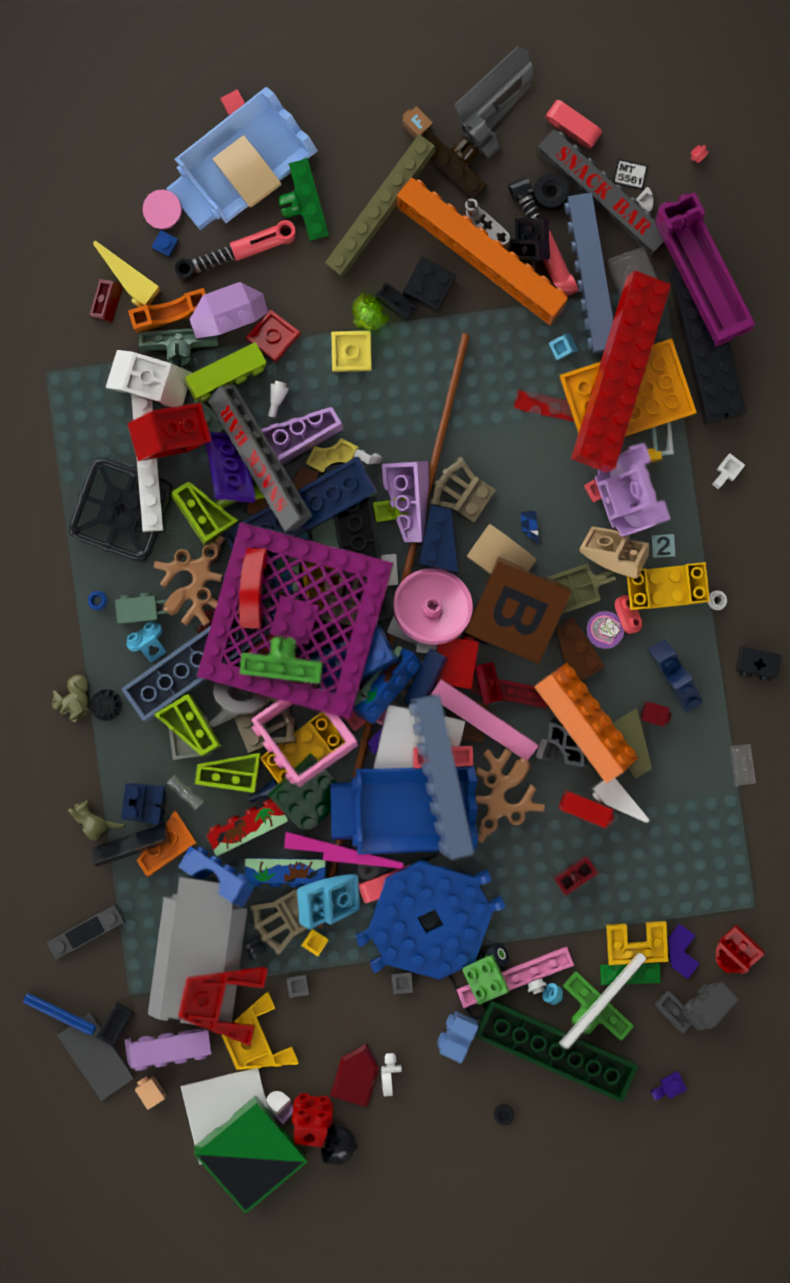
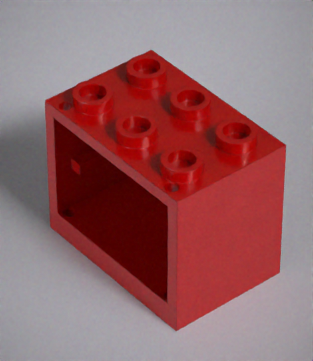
M201 402L149 411L127 423L138 462L188 453L212 441Z

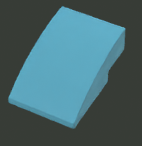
M357 874L330 877L297 889L299 922L308 929H312L324 922L331 925L360 910Z

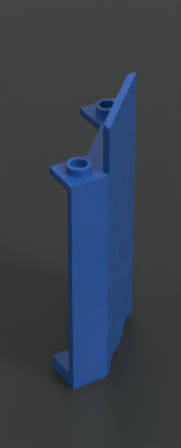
M455 767L473 850H476L478 833L475 821L478 808L475 798L477 785L475 767ZM422 768L356 769L355 777L351 779V783H330L332 840L352 839L353 846L357 847V854L440 852L438 842L441 839L440 835L436 834L434 822L437 821L435 814L431 813L430 802H432V797L427 794L425 783H428V779L423 774Z

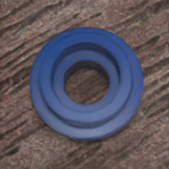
M94 591L89 595L88 605L93 610L99 611L107 606L108 598L104 592ZM100 597L101 603L96 604L95 598Z

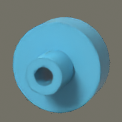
M550 983L544 988L545 991H543L542 997L545 1002L555 1005L562 1001L563 991L560 986Z

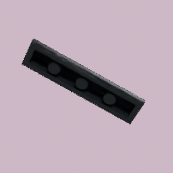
M164 823L93 847V865L99 867L170 843L167 824Z

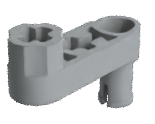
M468 199V202H465L466 216L472 220V224L484 230L483 220L487 226L491 225V230L488 228L485 230L492 240L497 239L504 245L503 248L509 252L511 239L508 231L488 213L480 209L475 199Z

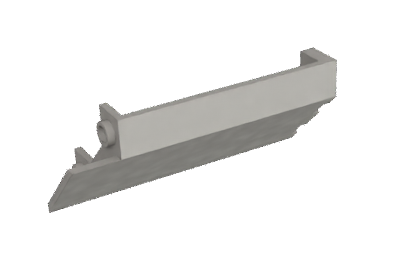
M179 878L177 894H172V897H164L148 1015L159 1020L168 1021V1019L180 1020V1023L192 1024L178 1017L186 977L239 970L247 908L233 904L220 896L219 882ZM226 984L218 1021L232 1022L237 985Z

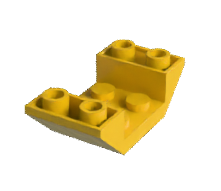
M706 562L653 569L644 568L641 570L638 578L627 576L630 610L710 602Z
M322 711L294 732L296 743L278 744L277 747L294 769L310 753L320 762L346 742ZM273 751L267 752L260 759L276 781L280 783L286 777L285 774L288 771L285 767L280 768L274 760L277 756Z

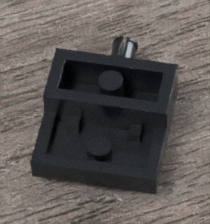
M515 218V239L510 240V251L517 254L520 258L519 260L528 261V264L535 269V273H537L536 261L550 259L549 220L544 218Z

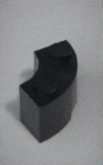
M554 717L549 722L547 742L555 744L561 750L565 764L585 767L589 762L588 758L559 719Z

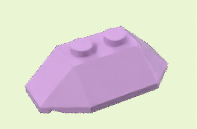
M237 282L203 295L189 320L197 339L220 335L253 323L268 313V308L263 293L241 282Z

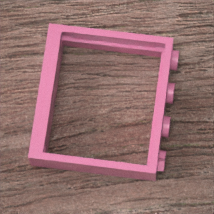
M315 684L311 686L312 688L318 689ZM278 700L251 719L254 724L251 728L258 737L260 735L263 736L265 739L263 745L269 753L271 751L275 753L277 757L274 760L280 768L285 767L288 771L285 775L291 784L296 783L298 787L302 786L358 746L355 738L337 715L324 712L346 743L298 776L263 727L265 723L294 704Z

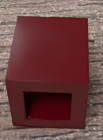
M644 701L640 721L665 727L666 724H669L672 713L669 712V707Z

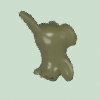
M88 800L76 803L74 809H68L76 822L83 825L82 830L91 840H98L108 828L123 829L125 827V824L106 821L92 814L89 810L90 802Z

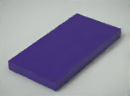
M209 432L212 441L206 443L215 498L253 503L256 498L250 471L232 444L228 434Z

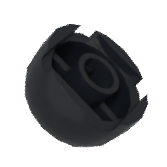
M331 1124V1127L327 1129L325 1149L321 1148V1159L327 1164L342 1165L349 1161L352 1155H355L357 1144L349 1128L339 1124Z

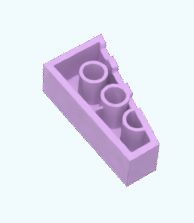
M330 407L307 414V416L290 419L287 422L276 423L261 430L279 461L284 465L344 430L335 411Z
M206 1028L180 1031L176 1036H174V1033H165L159 1035L158 1039L143 1036L136 1042H132L131 1038L124 1039L127 1063L131 1068H135L136 1071L145 1070L149 1065L155 1064V1067H162L171 1061H175L178 1064L187 1062L188 1058L202 1060L206 1058V1055H211L209 1034Z

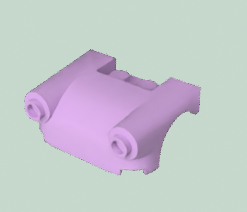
M645 443L632 446L629 450L620 453L614 470L608 473L598 470V475L595 476L612 528H617L620 532L619 535L622 537L638 533L670 520L665 501L657 502L656 492L652 488L649 479L650 475L645 467L646 464L651 462Z

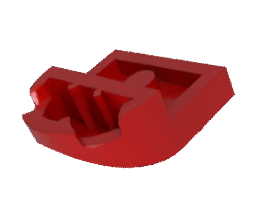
M736 924L719 940L716 948V962L723 971L729 974L731 972L744 974L764 956L765 951Z

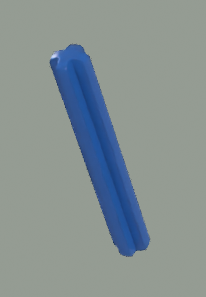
M26 994L23 1000L24 1004L88 1035H93L96 1030V1025L32 994Z

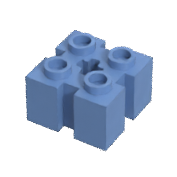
M455 1010L453 1015L450 1014L445 1024L447 1030L445 1033L441 1032L437 1043L440 1054L462 1063L478 1029L477 1020Z

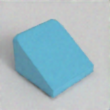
M570 333L549 342L557 361L578 351Z

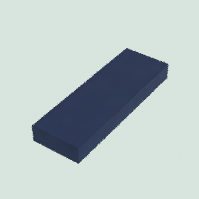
M429 648L404 702L411 704L410 699L430 695L448 657Z

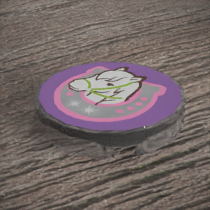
M608 610L598 611L593 614L585 627L586 637L590 644L603 650L612 649L619 645L625 634L618 615Z

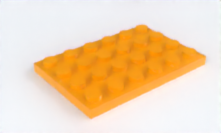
M672 338L652 346L625 437L697 413ZM600 362L559 375L578 434Z

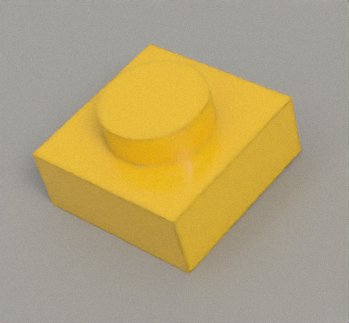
M655 448L647 449L651 462H658L662 459L661 451H656Z
M312 928L301 946L319 956L329 939Z

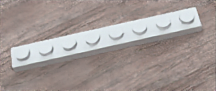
M131 394L133 420L149 411H153L152 400ZM157 458L140 462L137 460L143 532L163 531Z

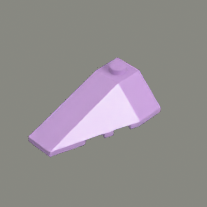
M428 461L382 464L383 485L385 490H388L391 507L396 506L400 513L409 512V514L400 515L396 520L404 542H424L429 487Z

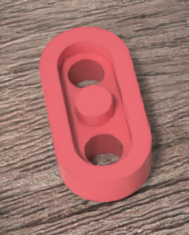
M629 595L618 597L615 600V609L624 631L628 634L639 632L642 629V620L638 610H630Z

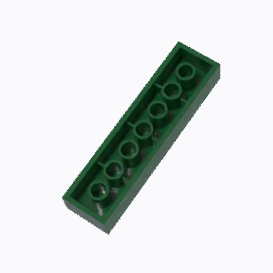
M495 999L489 1000L475 1033V1037L479 1040L623 1103L638 1068L635 1061L581 1037H578L569 1048H563L559 1042L568 1033L567 1031Z

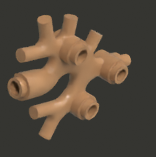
M218 535L214 542L211 541L210 544L203 547L202 556L198 559H192L187 550L180 549L175 553L174 561L170 563L154 562V569L166 572L165 577L160 582V585L164 588H167L178 572L188 571L192 574V583L174 591L164 603L165 607L163 608L165 612L173 616L174 613L177 614L186 600H192L193 605L181 620L186 626L195 616L199 618L203 626L208 625L210 620L206 616L203 607L210 605L216 609L218 601L212 597L209 589L205 588V584L208 581H222V574L213 573L210 570L211 563L219 559L220 546L225 541L220 535ZM213 552L214 555L209 557V553ZM182 558H187L185 562H181ZM207 595V599L201 600L202 596Z
M506 748L498 759L493 756L489 749L485 751L483 756L489 762L491 769L490 771H484L478 767L476 770V775L484 780L485 785L492 788L488 796L476 795V803L484 804L488 807L487 816L482 818L479 828L478 841L481 843L484 842L487 835L490 836L496 830L497 821L503 816L507 817L512 824L520 825L525 819V813L529 811L544 812L545 804L532 802V797L537 790L532 785L529 786L519 803L510 804L505 800V792L524 780L531 764L525 759L520 758L519 761L515 762L510 773L503 775L502 769L512 753ZM489 776L495 777V781L493 783L488 782ZM518 813L519 819L513 820V814ZM487 820L492 821L491 827L485 826Z

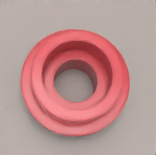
M705 145L696 146L691 152L692 157L690 159L692 161L695 160L696 163L702 161L709 153L706 150L707 147Z

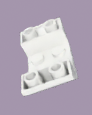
M117 350L106 388L154 400L170 408L183 406L188 391L185 377L192 374V372L142 354Z

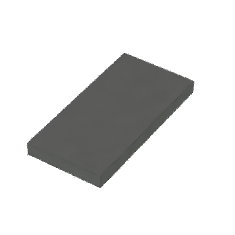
M89 1012L82 1019L96 1025L93 1035H88L69 1026L57 1034V1036L102 1101L135 1077L116 1048L96 1038L101 1026L93 1014Z

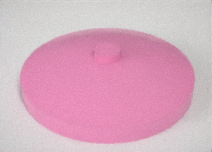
M422 569L410 574L399 584L393 600L394 616L402 631L418 642L431 645L447 643L460 636L467 628L473 611L472 597L466 585L452 573L441 569Z

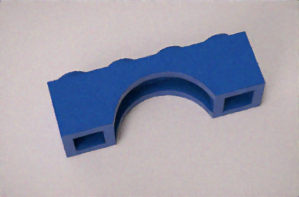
M189 846L178 867L189 875L202 880L208 875L216 873L220 884L219 895L233 904L244 907L255 885L249 882L250 878L242 873H235L236 869L228 864L224 866L221 864L222 859L214 855L209 856V851L205 848Z

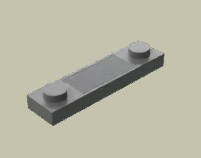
M115 904L46 943L57 960L124 923L125 919Z

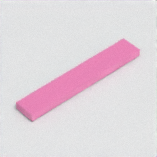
M440 679L430 695H440L443 706L526 761L529 760L539 746L526 735L442 679Z
M566 946L501 971L510 991L572 967L574 963ZM469 984L456 989L463 1008L477 1004Z

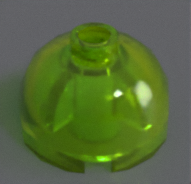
M365 291L352 304L353 322L360 329L363 327L366 330L375 331L383 327L390 320L388 314L384 316L382 313L384 309L382 305L371 294L368 293L365 296Z

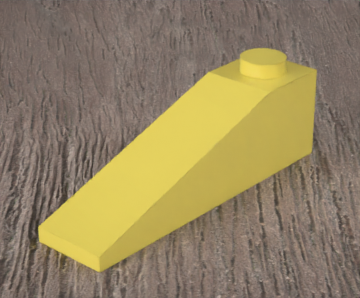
M94 241L93 245L132 298L131 302L137 307L151 305L161 291L159 286L100 243Z

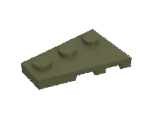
M635 708L614 721L613 725L623 734L624 740L634 749L638 757L628 767L633 778L637 779L651 770L652 766L638 710Z

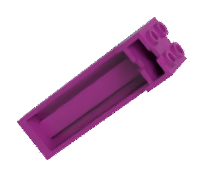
M685 193L678 197V201L675 203L667 201L660 205L655 224L717 347L736 336L739 337L753 331L755 323L703 221L705 211L696 193Z

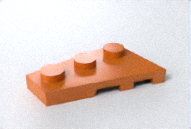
M176 810L166 823L171 842L143 851L136 860L147 877H150L185 853L189 846L194 847L198 844Z

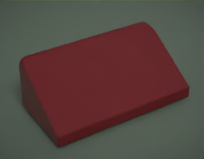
M100 279L89 316L112 323L123 286L115 281Z

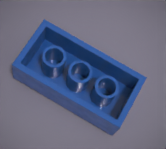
M378 624L376 625L361 681L398 662L382 626ZM343 640L335 646L339 650L347 644ZM332 647L323 651L325 657L335 652ZM347 650L340 653L344 661ZM317 654L310 659L311 661H319L322 657L320 654ZM337 655L328 660L332 669L341 665ZM325 663L322 664V675L329 672ZM342 669L335 672L338 680L340 679ZM332 675L322 680L327 689L336 684ZM317 683L320 690H323L320 683ZM335 688L334 690L330 691V693H334V694H335L337 688Z

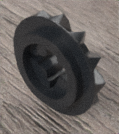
M109 689L98 691L90 701L92 713L102 721L115 719L122 710L120 696ZM100 699L105 702L112 699L109 706L113 711L108 709L100 711L103 706Z

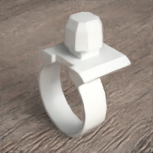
M386 1053L385 1064L387 1066H381L384 1097L393 1096L391 1073L401 1072L402 1070L401 1065H395L397 1060L394 1053Z

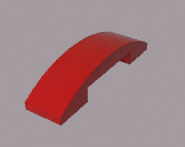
M247 548L245 552L239 593L241 628L261 629L262 609L260 608L263 569H266L267 549Z

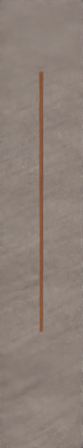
M462 333L428 470L427 506L470 334ZM410 542L401 582L411 574L418 542ZM388 633L387 638L393 647L395 636ZM367 721L352 778L355 777L356 769H362L373 727V724ZM338 839L335 844L343 846L345 839ZM331 861L327 878L336 876L339 862ZM322 923V924H320V925H318V926H316V927H318V928H323V924H324V923Z

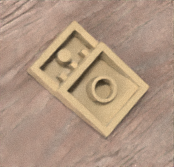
M244 135L212 158L217 168L250 208L282 185Z
M491 524L487 526L466 556L489 575L498 557L522 566L528 571L537 560Z
M592 526L580 547V552L606 569L625 576L638 578L649 556V543L630 540V535L622 537L619 535L620 532L616 530Z

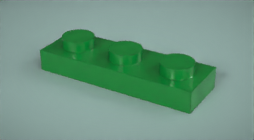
M643 963L625 984L660 983V963ZM600 964V984L610 985L628 964Z

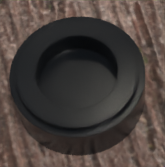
M507 1104L498 1105L494 1110L496 1122L501 1125L511 1123L514 1118L513 1109Z

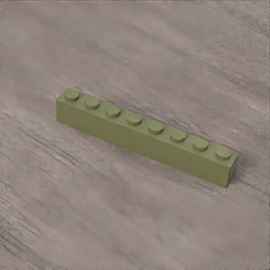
M418 134L326 260L325 264L329 269L340 277H345L396 207L397 194L411 177L413 179L418 177L436 152L435 145Z

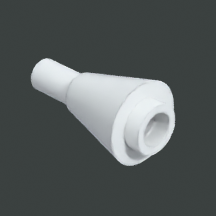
M276 380L275 384L271 383V407L268 416L276 418L278 407L290 389L286 387L287 383Z

